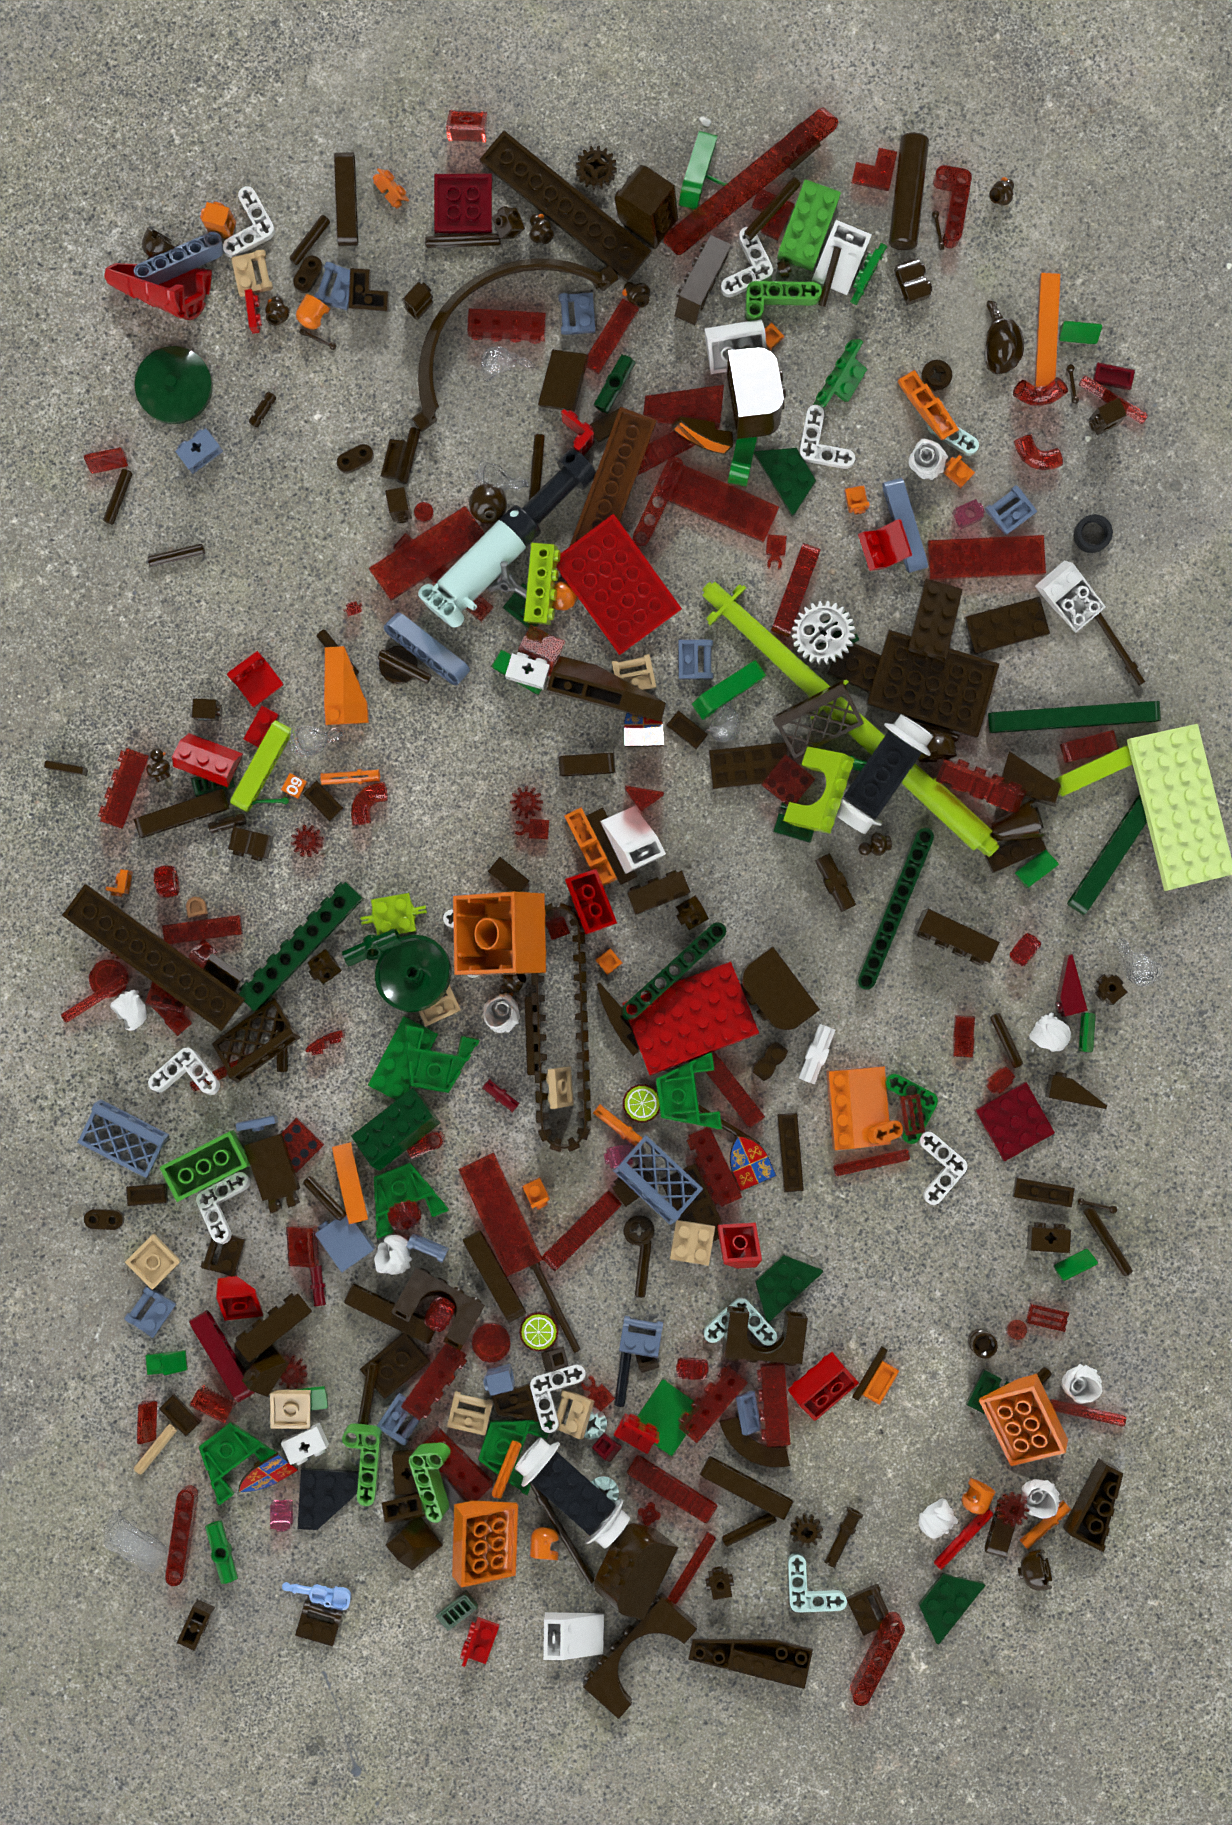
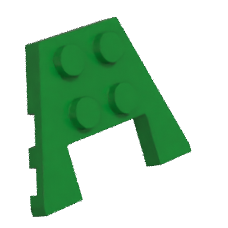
M405 1025L410 1085L449 1093L459 1077L461 1069L471 1057L470 1054L475 1046L477 1047L480 1040L461 1035L456 1055L420 1048L424 1029Z
M712 1053L695 1059L656 1079L661 1118L722 1129L720 1111L699 1113L694 1073L714 1070Z
M411 1162L374 1176L377 1239L395 1232L388 1212L425 1198L432 1217L449 1211L447 1205Z
M491 1420L478 1460L496 1474H499L511 1442L517 1441L521 1443L522 1447L508 1483L528 1496L530 1485L529 1483L524 1487L521 1485L523 1475L515 1471V1466L528 1433L544 1439L548 1438L549 1433L542 1430L540 1421ZM547 1420L545 1427H549V1429H551L553 1422L551 1420Z
M232 1421L199 1446L206 1471H208L212 1489H214L217 1504L221 1505L234 1495V1491L223 1478L224 1475L253 1453L260 1462L277 1453Z

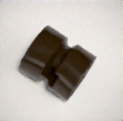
M975 1329L968 1337V1346L978 1357L984 1359L991 1358L997 1352V1340L987 1330Z

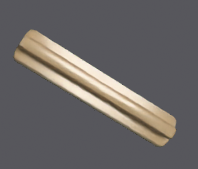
M170 1423L135 1465V1472L140 1475L144 1473L177 1432L176 1426Z

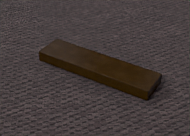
M604 808L586 815L619 884L622 885L638 877L635 870L625 874L600 822L608 818Z
M525 997L527 1074L535 1075L532 997Z
M797 1113L777 1114L784 1193L804 1191Z

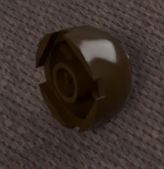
M147 228L142 239V249L148 255L147 260L168 252L179 245L173 246L171 239L156 230L151 231L150 228Z
M493 484L479 485L473 489L468 499L471 514L481 523H496L507 510L505 492L500 487H493Z
M940 730L930 731L929 733L933 735V738L927 745V748L931 755L928 756L922 753L918 760L919 762L933 763L939 759H944V761L957 757L955 742L947 734H941Z
M1036 1549L1025 1554L1021 1560V1567H1018L1019 1578L1024 1579L1025 1584L1036 1591L1052 1589V1586L1049 1585V1582L1052 1581L1051 1568L1048 1558H1045V1560L1042 1554L1045 1553L1043 1549Z

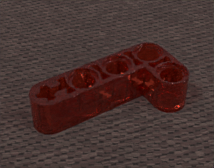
M942 165L936 170L933 184L937 189L950 191L942 240L946 248H954L958 245L963 232L972 175L967 169ZM939 175H944L947 179L942 180L939 178ZM962 178L966 183H960L958 179ZM954 197H960L962 202H957ZM955 215L959 218V220L955 221L951 218V216ZM952 230H955L953 233L954 239H952L950 235Z

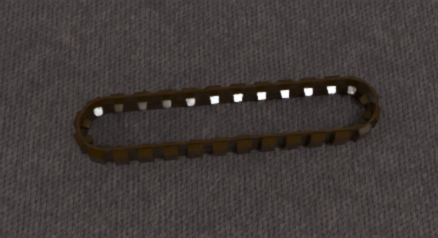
M550 903L545 906V914L549 918L554 916L553 910H560V916L566 917L567 913L573 916V919L569 921L571 926L577 925L578 935L572 936V942H578V954L573 955V961L579 962V974L574 975V981H579L580 993L574 994V1000L580 1001V1013L575 1014V1020H581V1032L576 1033V1039L582 1041V1052L576 1053V1058L582 1060L583 1071L577 1072V1079H583V1091L578 1092V1098L584 1099V1111L578 1112L579 1118L584 1119V1128L578 1127L576 1133L581 1135L580 1138L575 1141L571 1137L567 1139L568 1144H561L562 1139L557 1137L555 1141L551 1140L549 1137L553 1134L551 1129H545L544 1120L549 1119V1113L544 1112L543 1100L548 1099V1093L543 1092V1081L546 1080L547 1073H542V1061L547 1060V1054L542 1053L541 1041H546L547 1038L546 1034H541V1022L546 1021V1015L540 1014V1002L545 1001V995H540L539 983L545 982L544 976L539 975V973H531V983L536 985V993H532V1005H537V1012H533V1024H538V1032H533L534 1044H538V1051H534V1064H539V1071H535V1083H540V1090L535 1091L536 1103H540V1110H536V1123H541V1129L538 1130L542 1142L547 1140L551 1144L549 1149L561 1152V1149L568 1148L569 1152L580 1148L579 1142L582 1139L587 1140L591 1128L587 1127V1121L592 1120L591 1108H586V1101H591V1090L586 1088L585 1083L590 1081V1069H585V1062H589V1049H584V1042H589L588 1030H584L583 1026L584 1022H588V1010L583 1011V1003H587V991H582V983H587L586 971L581 970V964H586V952H581V944H585V932H580L579 926L582 923L578 913L574 915L571 912V906L560 903L559 907H553V904Z

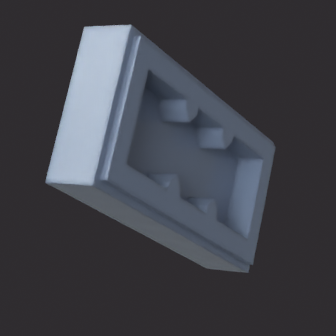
M272 1115L236 1123V1130L241 1131L251 1128L253 1132L264 1130L265 1125L278 1123V1117Z
M748 1391L735 1396L742 1435L747 1436L762 1430L755 1391Z

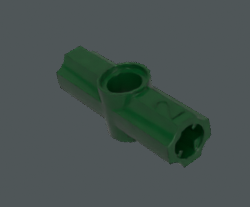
M621 354L611 374L607 376L606 383L593 404L599 411L608 414L616 398L622 392L623 386L636 364L631 357ZM618 381L620 385L618 387H612L610 386V382Z
M396 928L378 936L370 934L363 938L362 943L342 951V956L348 967L366 959L377 960L381 957L382 952L402 944V939Z

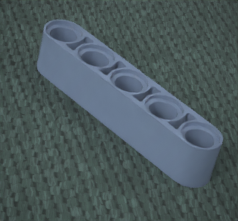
M209 232L168 252L141 262L134 268L135 277L159 285L213 261L224 253L221 236L217 232Z
M903 478L882 483L891 520L893 522L901 519L912 552L911 557L904 559L907 572L911 573L928 568L927 558Z
M397 612L384 625L385 632L450 684L458 685L470 672L468 665L402 613Z

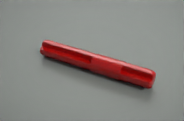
M988 1508L984 1514H978L934 1560V1564L942 1570L993 1517L994 1513Z

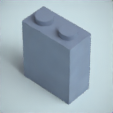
M347 1215L341 1221L336 1218L331 1223L325 1221L317 1227L319 1231L315 1233L341 1273L376 1248L359 1222L348 1223Z

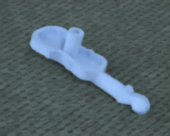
M288 1582L282 1584L284 1591L309 1595L312 1603H320L325 1607L331 1606V1609L346 1610L350 1604L351 1592L344 1587L335 1586L334 1588H327L318 1584L309 1587L298 1584L290 1585Z

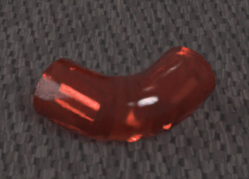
M1058 377L1045 386H1034L1026 380H1021L1013 390L1015 398L1031 406L1052 404L1068 393L1067 385Z
M1026 435L1014 441L1016 451L1021 460L1031 468L1050 470L1063 465L1062 454L1058 448L1048 451L1040 450L1035 445L1032 435Z
M385 782L366 786L356 794L351 805L352 826L370 824L371 807L375 803L388 801Z

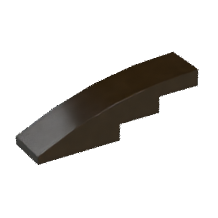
M599 982L597 988L609 1021L622 1043L634 1056L639 1050L626 1037L632 1031L619 1017L622 1015V1007Z

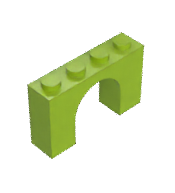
M807 747L801 765L812 771L824 773L826 788L822 797L812 805L789 802L783 821L797 827L830 834L847 786L854 759L844 753Z

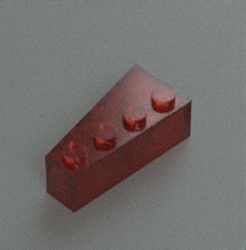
M724 385L646 395L643 415L657 420V423L673 424L680 416L715 422V429H719Z
M944 759L936 782L952 784L951 788L963 792L968 791L970 796L981 800L986 799L987 803L1009 812H1018L1026 793L1025 790L1020 789L1022 785L1010 781V784L1004 782V777L994 773L992 776L986 774L987 770L976 766L974 769L965 760L953 761Z

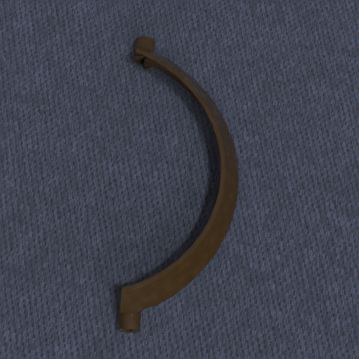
M544 258L524 259L491 268L464 284L442 306L434 318L422 346L418 370L419 397L422 410L411 418L417 428L423 432L437 421L435 412L439 405L433 381V362L436 345L446 321L456 307L470 294L501 277L535 270L570 273L590 280L596 289L599 288L601 291H605L619 280L613 268L608 265L602 271L597 272L586 266L569 261Z

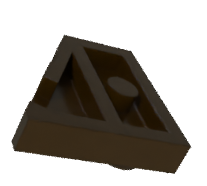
M530 1383L515 1387L512 1391L492 1395L497 1415L539 1422Z

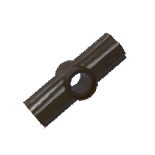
M828 853L815 860L818 870L824 878V885L829 894H832L840 911L843 912L855 906V900L847 887L848 883L843 873L838 870L831 854Z

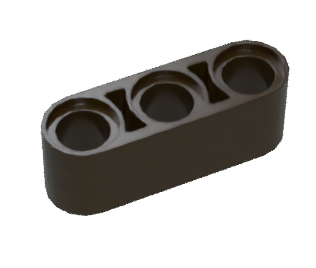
M614 753L563 755L558 757L559 776L562 777L616 773Z
M1002 1497L998 1499L985 1543L984 1551L986 1553L1002 1558L1007 1556L1020 1512L1019 1502Z

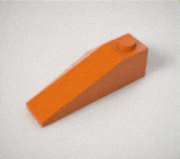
M345 646L325 647L324 709L326 725L369 723L368 703L362 693L360 683L356 678Z

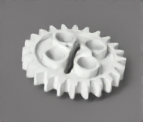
M819 601L818 607L811 603L812 609L809 610L805 607V614L798 613L801 620H794L798 627H792V630L796 632V634L792 635V638L797 640L793 644L795 647L800 646L797 651L798 653L804 652V659L810 656L809 661L811 663L815 659H817L818 665L821 664L822 660L828 665L829 659H832L835 663L836 656L842 659L843 651L849 653L847 646H853V643L850 641V639H855V635L850 633L855 631V627L850 626L854 623L853 619H848L850 614L849 612L844 613V607L837 610V603L830 607L829 601L826 602L825 606ZM824 616L831 617L828 623H822L821 619ZM808 628H815L812 635L805 634ZM824 630L827 635L824 636L820 631ZM835 631L842 632L839 638H833L832 635ZM819 643H826L825 649L817 650Z

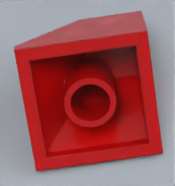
M756 1222L717 1226L723 1264L737 1269L755 1268L762 1261Z
M238 1276L217 1278L216 1299L224 1321L261 1317L264 1315L256 1289Z

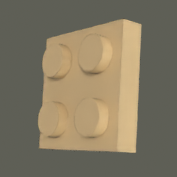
M571 1066L548 1069L546 1080L549 1084L548 1102L550 1109L573 1106Z
M677 1220L670 1259L709 1266L715 1226Z
M152 1234L125 1261L152 1290L181 1262L155 1234Z
M272 1390L270 1393L271 1429H310L311 1390Z

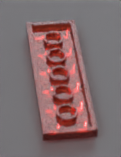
M673 461L658 494V497L761 543H764L779 510L777 505L677 461Z
M464 506L369 567V571L389 600L392 601L465 554L485 533L466 506Z
M1044 535L927 541L930 580L1046 574Z
M493 1152L458 1169L506 1276L508 1277L542 1261L541 1253L495 1153Z

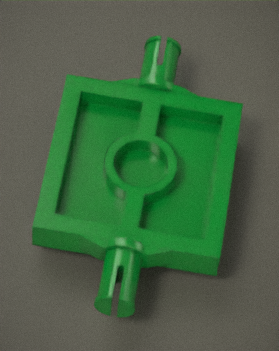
M880 243L878 249H875L873 254H868L864 266L859 271L853 285L855 292L850 300L852 304L857 305L861 296L864 295V291L879 261L883 258L882 256L887 249V245Z

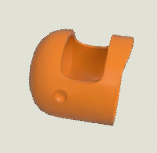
M306 294L297 308L296 319L302 326L315 330L321 326L323 314H328L331 308L314 296Z
M970 1478L968 1482L970 1487L962 1495L961 1502L968 1511L975 1514H984L988 1510L996 1492L988 1485Z
M550 1527L535 1529L531 1535L530 1557L558 1560L559 1553L550 1549L552 1542L559 1541L558 1532Z

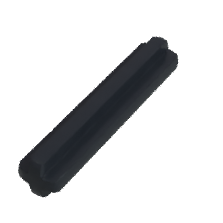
M621 1352L614 1405L617 1407L625 1406L631 1353Z

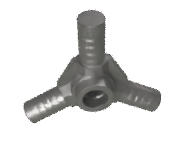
M501 562L502 573L497 582L487 587L488 591L493 592L499 589L504 592L515 591L526 598L527 590L518 585L516 577L509 572L508 562Z

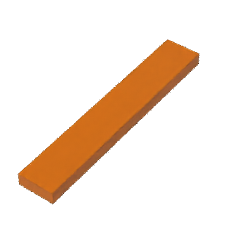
M1057 273L1040 274L1035 369L1036 389L1055 388L1060 274Z

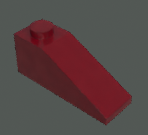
M1073 954L1064 956L1056 995L1057 1002H1055V1008L1057 1013L1061 1014V1017L1088 1011Z

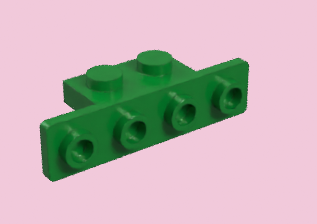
M852 339L846 344L845 351L836 361L835 368L826 378V383L816 395L813 405L826 407L833 394H836L844 402H849L867 371V368L855 359L863 344L861 339Z

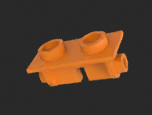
M378 168L377 171L380 174L373 176V183L381 193H384L387 189L389 190L384 197L392 207L398 209L402 205V200L409 201L405 195L406 191L402 186L395 183V177L389 170Z

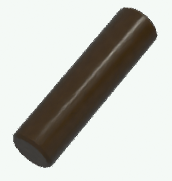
M917 132L906 133L900 139L889 245L897 250H912L918 244L929 138Z

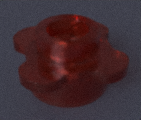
M357 601L348 603L343 611L347 613V616L362 612V603L357 604Z
M648 1502L647 1506L638 1509V1515L642 1517L643 1523L646 1526L651 1525V1523L659 1520L661 1517V1513L656 1510L655 1503Z

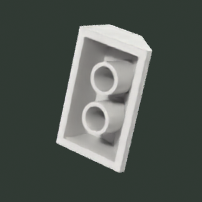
M762 319L704 329L711 374L727 372L728 351L749 348H764L767 350L765 328Z

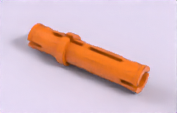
M357 769V771L321 773L322 785L358 783L360 785L363 782H380L379 769L366 771ZM367 775H368V777L353 778L354 776H367ZM338 777H348L345 779H333Z
M601 1104L592 1113L620 1134L623 1140L626 1139L633 1146H636L642 1139L640 1135L632 1130L633 1127H628Z
M1062 1500L1059 1503L1056 1515L1042 1519L1020 1539L1021 1543L1029 1550L1053 1526H1057L1059 1521L1072 1509Z

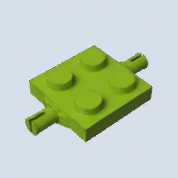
M409 892L371 899L372 915L360 917V919L366 920L361 921L362 925L373 923L376 927L377 936L395 928L399 934L417 931L415 924L416 915L427 913V910H422L426 909V905L414 907Z

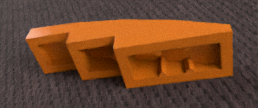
M915 370L898 380V384L913 406L941 440L946 439L959 430L939 397L936 398L927 383L924 384Z
M582 807L564 815L590 869H597L602 885L605 886L617 880Z
M350 1142L334 1146L332 1150L348 1223L353 1224L368 1220L352 1144Z

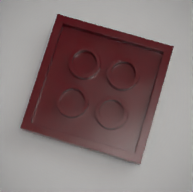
M434 174L435 233H492V174Z
M1027 1082L1021 1083L975 1109L978 1118L1004 1162L1055 1134Z

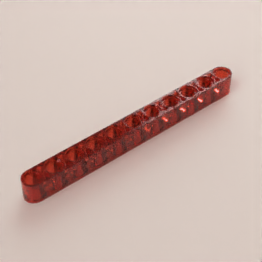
M824 107L818 109L668 231L664 236V244L676 255L685 253L790 167L789 164L796 161L800 157L799 155L805 152V155L831 134L838 126L837 117Z

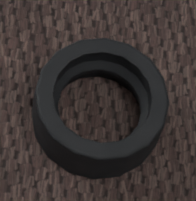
M1088 515L1080 520L1075 527L1074 541L1078 548L1084 552H1100L1112 540V525L1102 515ZM1088 523H1097L1104 530V539L1099 544L1091 545L1083 539L1082 530Z

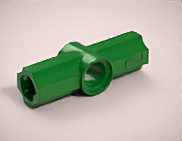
M223 1521L211 1522L205 1526L212 1550L211 1558L216 1564L221 1584H227L238 1579L232 1556V1546L228 1542ZM218 1548L224 1549L225 1552H226V1555H225V1556L219 1555L218 1552H217V1549H218Z

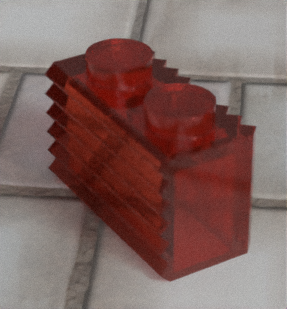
M202 1385L196 1391L189 1406L225 1424L237 1403L236 1401L233 1402L232 1399L229 1400V1397L226 1398L222 1394L219 1395V1392L216 1393L215 1390L212 1391V1388L209 1389Z

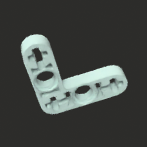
M743 1297L735 1299L729 1306L738 1307L737 1303L743 1304L745 1302V1307H747L750 1313L749 1319L752 1316L760 1318V1324L756 1327L751 1326L748 1322V1328L764 1345L774 1344L777 1334L771 1325L747 1299ZM727 1307L705 1327L704 1337L708 1342L715 1343L724 1336V1331L721 1332V1329H718L716 1331L717 1336L709 1338L708 1330H715L718 1327L715 1324L716 1322L725 1329L721 1319L726 1315ZM764 1324L766 1325L763 1327L767 1333L772 1332L771 1340L763 1339L765 1336L760 1329Z
M794 1552L788 1557L789 1602L793 1611H841L846 1607V1596L839 1590L807 1591L806 1561L804 1556L799 1552ZM795 1558H799V1561L802 1562L799 1563V1572H796L795 1565L792 1563L795 1561ZM796 1577L802 1578V1586H793V1579ZM796 1592H800V1599L804 1601L800 1603L799 1607L796 1606V1603H793L797 1600ZM820 1596L823 1598L824 1601L821 1606H815L812 1603L815 1597ZM826 1596H829V1600H836V1596H839L843 1601H840L839 1605H836L834 1601H829L830 1606H827Z

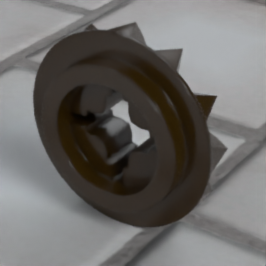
M942 360L928 362L921 373L922 382L924 384L927 383L928 387L934 391L943 390L949 386L952 380L951 367ZM934 370L937 374H942L939 377L940 381H938L936 378H931V376H933Z
M641 1215L630 1218L625 1223L623 1229L625 1239L631 1245L638 1246L648 1244L653 1238L655 1231L652 1221ZM639 1224L642 1230H645L641 1232L640 1238L637 1233H634V1231L638 1230Z

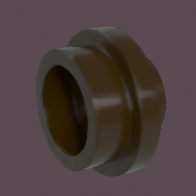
M782 258L780 262H777L781 277L786 276L788 278L792 269L789 260L785 261Z

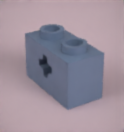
M205 428L204 430L197 431L188 442H182L175 452L190 472L194 474L221 454L223 450ZM197 447L200 448V450H201L200 452H197V451H196V448H197Z
M511 1364L487 1370L483 1383L485 1391L489 1390L490 1396L514 1390L515 1379Z

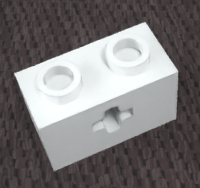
M517 652V655H511L505 677L508 680L544 690L550 665L544 659L536 658V660L528 658V655ZM531 666L533 672L526 674L524 668Z
M320 1423L311 1426L310 1429H304L283 1439L281 1445L290 1465L294 1463L299 1465L308 1460L307 1457L313 1454L316 1457L325 1453L329 1443ZM305 1443L309 1444L310 1446L307 1449V1447H302V1444Z

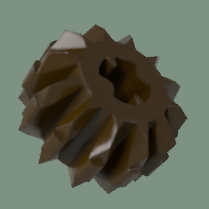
M803 1513V1519L801 1520L796 1516L795 1520L797 1523L791 1522L790 1525L793 1529L789 1531L790 1535L794 1536L792 1538L793 1542L799 1541V1547L806 1543L807 1548H810L811 1542L816 1546L818 1544L816 1539H822L820 1532L823 1531V1527L818 1526L820 1520H814L813 1514L809 1515L807 1519L806 1514ZM806 1527L809 1529L808 1534H804V1528Z

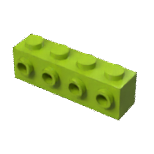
M531 543L524 621L527 623L551 625V620H554L555 610L552 608V605L557 595L554 585L555 581H558L559 574L556 565L560 561V550H558L555 544Z

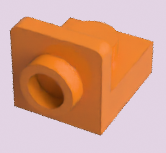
M961 455L956 459L952 457L946 463L947 469L944 472L960 488L975 473L961 460Z
M864 485L844 490L849 513L854 512L855 515H858L868 510L870 504L869 501L867 502Z
M120 869V873H117L116 876L117 888L106 887L105 890L111 891L110 895L122 897L123 894H129L133 871Z
M540 1177L522 1186L531 1208L536 1207L538 1210L548 1205L547 1201L550 1200V1197Z

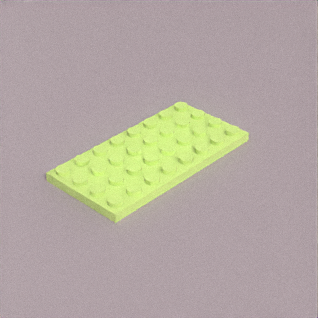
M1198 724L1127 739L1164 891L1232 875V858Z

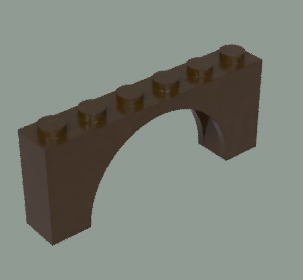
M662 1592L658 1596L655 1595L644 1620L635 1618L636 1621L633 1625L629 1624L622 1632L623 1636L619 1641L616 1639L610 1645V1651L606 1655L600 1656L596 1662L597 1666L593 1670L589 1669L583 1677V1688L618 1719L632 1705V1697L623 1688L618 1675L619 1661L627 1646L639 1637L648 1634H666L685 1644L697 1630V1623Z

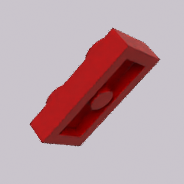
M247 289L244 291L249 328L252 334L260 333L259 326H262L261 314L257 312V307H260L259 297L254 294L252 289Z
M261 705L243 739L259 748L270 726L275 720H278L280 715Z

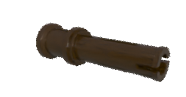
M847 1507V1514L843 1522L839 1524L840 1531L824 1560L826 1564L833 1568H836V1564L850 1536L855 1534V1528L859 1519L863 1518L861 1512L851 1507Z

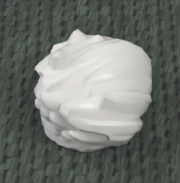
M924 438L917 442L913 452L910 454L909 466L920 478L933 480L940 473L944 472L948 456L940 444Z
M138 990L125 991L124 994H120L119 998H116L110 1004L111 1009L117 1013L118 1019H124L125 1029L129 1031L140 1027L147 1018V1010L145 1004L139 998Z
M508 993L499 994V996L488 1000L484 1004V1021L494 1032L509 1033L516 1024H519L518 1004Z
M1052 1012L1049 1015L1041 1016V1019L1036 1022L1029 1035L1030 1040L1041 1048L1050 1049L1051 1052L1062 1051L1068 1045L1071 1038L1069 1026L1063 1021L1057 1020V1017H1053L1054 1013Z
M390 1235L384 1239L383 1243L381 1242L378 1245V1250L374 1257L377 1272L395 1275L402 1274L406 1269H410L409 1262L412 1261L410 1257L411 1252L406 1247L408 1241L404 1237Z
M1079 1364L1077 1367L1068 1370L1062 1378L1061 1386L1064 1392L1072 1397L1076 1403H1091L1102 1394V1380L1098 1376L1097 1370L1087 1365Z
M1034 1479L1022 1486V1501L1025 1504L1024 1509L1029 1515L1041 1519L1056 1515L1060 1502L1058 1496L1060 1494L1055 1488L1054 1483L1048 1480Z
M943 1498L927 1506L923 1513L919 1514L920 1529L932 1539H936L944 1533L948 1534L949 1529H952L953 1525L958 1523L953 1509L950 1508L947 1500Z

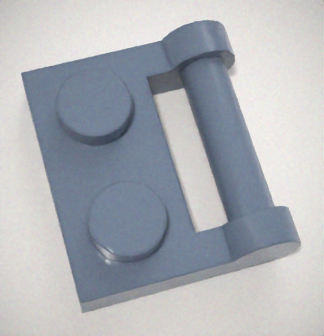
M326 262L324 266L325 272L318 293L316 292L314 297L324 304L348 311L350 270L331 262ZM332 273H336L337 277L331 295L327 297L325 294Z
M593 293L559 294L558 299L561 303L562 314L561 334L595 333ZM570 302H574L576 326H570L568 305Z
M1017 485L1012 487L1008 494L992 506L988 505L985 508L987 515L993 519L1005 536L1037 513L1035 507ZM1015 497L1019 500V502L1003 514L999 515L997 513L1000 508Z
M678 640L679 680L713 679V673H711V647H713V640ZM698 647H703L704 672H698Z
M415 1233L411 1235L406 1246L411 1250L414 1248L433 1256L442 1263L449 1250L448 1247Z
M146 1285L143 1295L124 1319L154 1338L177 1304ZM150 1297H153L155 1301L142 1320L138 1319L137 1316Z
M624 1316L619 1352L658 1358L663 1322L657 1321V1323ZM631 1326L654 1330L655 1336L628 1332V1329Z
M398 1393L377 1424V1427L400 1444L406 1446L409 1442L408 1438L422 1417L425 1418L428 1412L401 1393ZM411 1410L416 1414L403 1433H398L397 1430Z

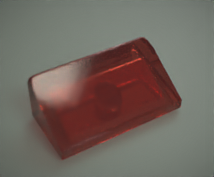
M121 447L84 455V460L92 474L128 466L126 452Z
M143 1400L138 1405L137 1444L156 1440L157 1401Z

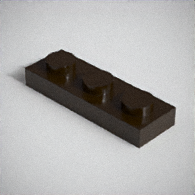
M1042 838L1020 839L996 850L990 857L985 855V859L991 872L995 873L1046 850Z
M1016 1177L1012 1197L1072 1208L1075 1188Z

